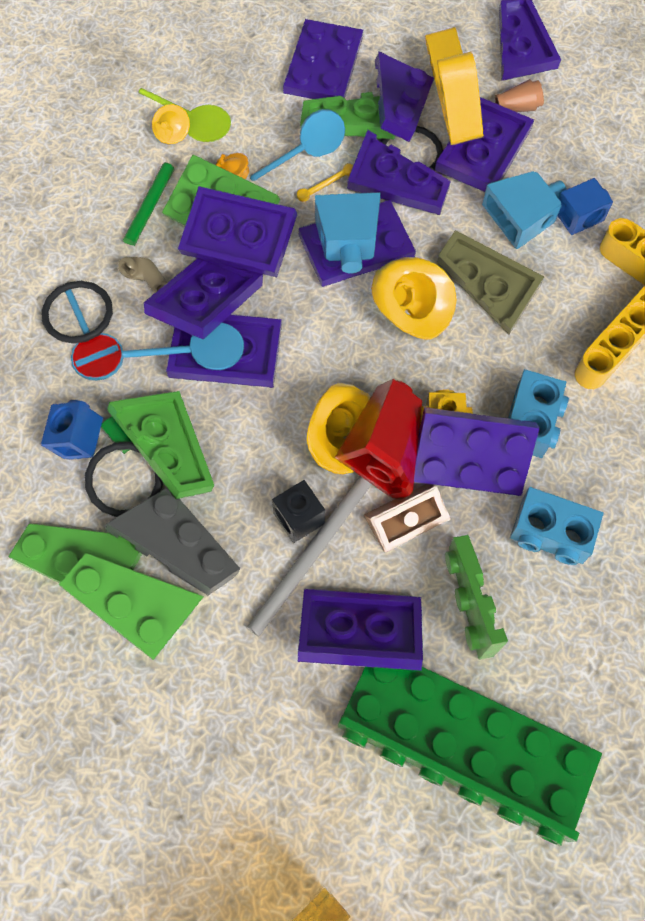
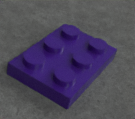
M305 19L283 85V94L309 99L335 96L345 98L362 43L364 30Z
M480 97L484 136L451 145L449 141L436 162L435 171L485 192L488 184L504 178L529 135L535 119Z
M199 186L178 250L183 255L277 278L298 214L295 208Z
M391 200L381 202L379 205L374 257L363 259L362 269L357 273H345L341 269V260L329 261L325 258L316 223L298 228V235L322 287L380 269L396 259L415 257L416 250Z
M197 258L143 302L144 313L204 340L263 286V274Z
M230 315L222 323L234 327L241 334L244 342L242 357L235 365L227 369L212 370L205 368L195 361L191 353L169 354L166 369L168 378L274 388L282 319ZM174 327L171 347L189 346L192 335Z
M424 407L418 437L414 482L522 496L540 428L537 422Z
M304 589L298 662L421 671L423 664L421 597Z

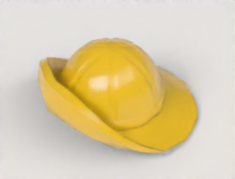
M403 257L387 263L375 272L371 287L373 300L384 316L400 330L416 338L430 340L438 337L450 325L456 309V291L454 283L441 267L418 257Z
M336 383L326 390L315 406L307 430V445L312 457L319 466L335 474L354 472L337 460L335 456L345 441L343 437L348 436L370 399L368 393L352 384Z

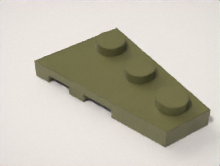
M456 230L438 255L437 262L508 334L511 333L544 279L543 275Z

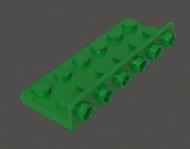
M365 667L338 723V728L344 730L342 738L361 748H365L368 742L382 749L380 757L399 767H403L406 761L420 768L418 776L437 786H442L443 782L446 781L459 788L457 795L464 800L481 806L484 800L499 808L496 815L518 826H521L524 820L538 827L536 835L548 842L562 846L563 840L566 842H577L580 833L575 831L602 756L601 752L424 667H422L421 671Z

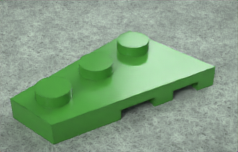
M372 92L361 93L360 99L346 100L341 96L304 100L300 128L305 119L313 112L321 109H330L338 113L344 121V136L365 137L368 129L377 135V139H395V135L380 128L378 107L380 96L373 97Z
M180 391L109 402L108 412L176 499L212 491L214 482Z

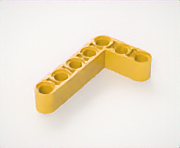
M456 27L425 35L432 73L450 144L455 145L482 138L484 135L478 78L472 51L463 53Z
M615 219L610 223L601 241L600 252L607 260L645 285V230L629 219ZM645 286L585 351L575 369L576 381L586 389L601 387L645 338ZM590 366L597 368L599 371L592 369Z

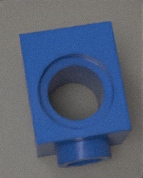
M593 178L561 192L559 200L562 206L558 218L569 233L574 235L605 221L613 201L608 191L602 188L596 178Z
M69 400L68 403L52 404L41 446L63 459L92 458L95 454L103 417L90 409L89 404L80 400Z

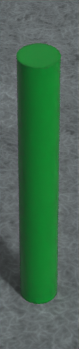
M167 162L162 164L123 238L124 243L132 246L136 245L174 172V167Z

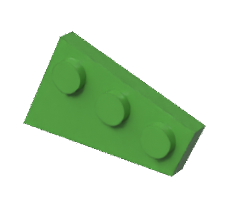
M28 524L8 557L12 561L60 583L85 553L134 570L142 554L135 550V545L121 536L116 538L110 533Z
M469 535L453 537L449 551L445 552V561L449 574H456L459 588L455 589L457 607L460 612L466 611L469 626L465 627L468 647L471 651L476 650L479 660L494 657L508 642L504 628L495 630L494 613H496V607L492 596L482 595L480 587L484 585L483 572Z
M87 553L83 555L59 583L61 588L152 660L156 658L204 597Z

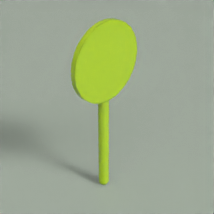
M143 88L139 89L141 95L164 106L175 104ZM202 105L191 111L183 108L190 119L188 135L197 141L213 142L224 137L230 130V116L221 107Z

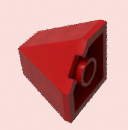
M391 379L378 385L335 458L389 497L397 499L410 496L414 485L422 400L413 394V390L409 385L402 381Z

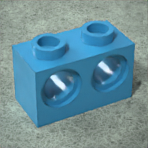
M524 369L516 388L508 419L537 422L540 429L532 456L543 458L548 448L555 449L560 436L561 428L555 427L557 417L562 418L568 405L569 397L564 396L567 382ZM534 397H541L547 403H540Z
M529 487L522 498L510 539L518 541V545L525 550L531 552L544 550L555 554V559L567 565L584 564L593 553L604 512ZM535 517L541 520L544 524V529L533 527L528 518ZM566 530L576 532L581 542L570 540L566 535Z

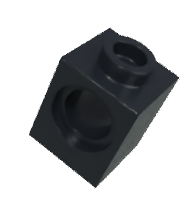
M305 480L272 499L273 514L293 544L325 523L326 510Z

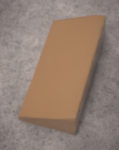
M424 484L414 489L410 496L394 499L364 514V518L384 552L450 520L438 488L432 484Z

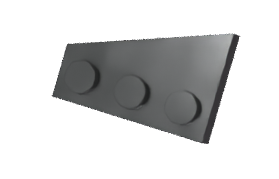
M168 488L121 514L106 525L108 533L116 538L121 536L135 545V550L146 557L150 554L167 565L171 573L206 595H210L238 575L240 567L180 499H176Z

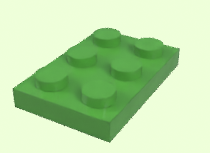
M193 154L162 213L166 217L185 226L199 186L278 204L280 198L277 194Z

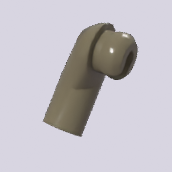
M123 257L118 263V269L121 274L129 279L146 281L154 293L167 284V281L156 265L148 258Z

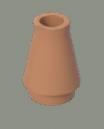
M529 79L501 94L495 95V103L515 112L536 111L537 107L544 104L541 83L539 80L532 82Z

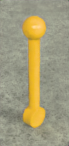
M345 164L343 170L309 189H299L297 191L298 200L306 202L309 200L310 195L345 175L350 176L353 164Z

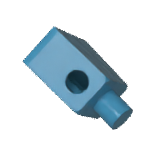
M532 171L488 184L482 205L514 248L518 249L555 223L562 206L559 200L560 194L567 190V188L560 180L547 185L538 172Z
M380 192L315 195V223L325 258L329 261L341 260V269L345 273L359 272L362 269V260L374 257Z

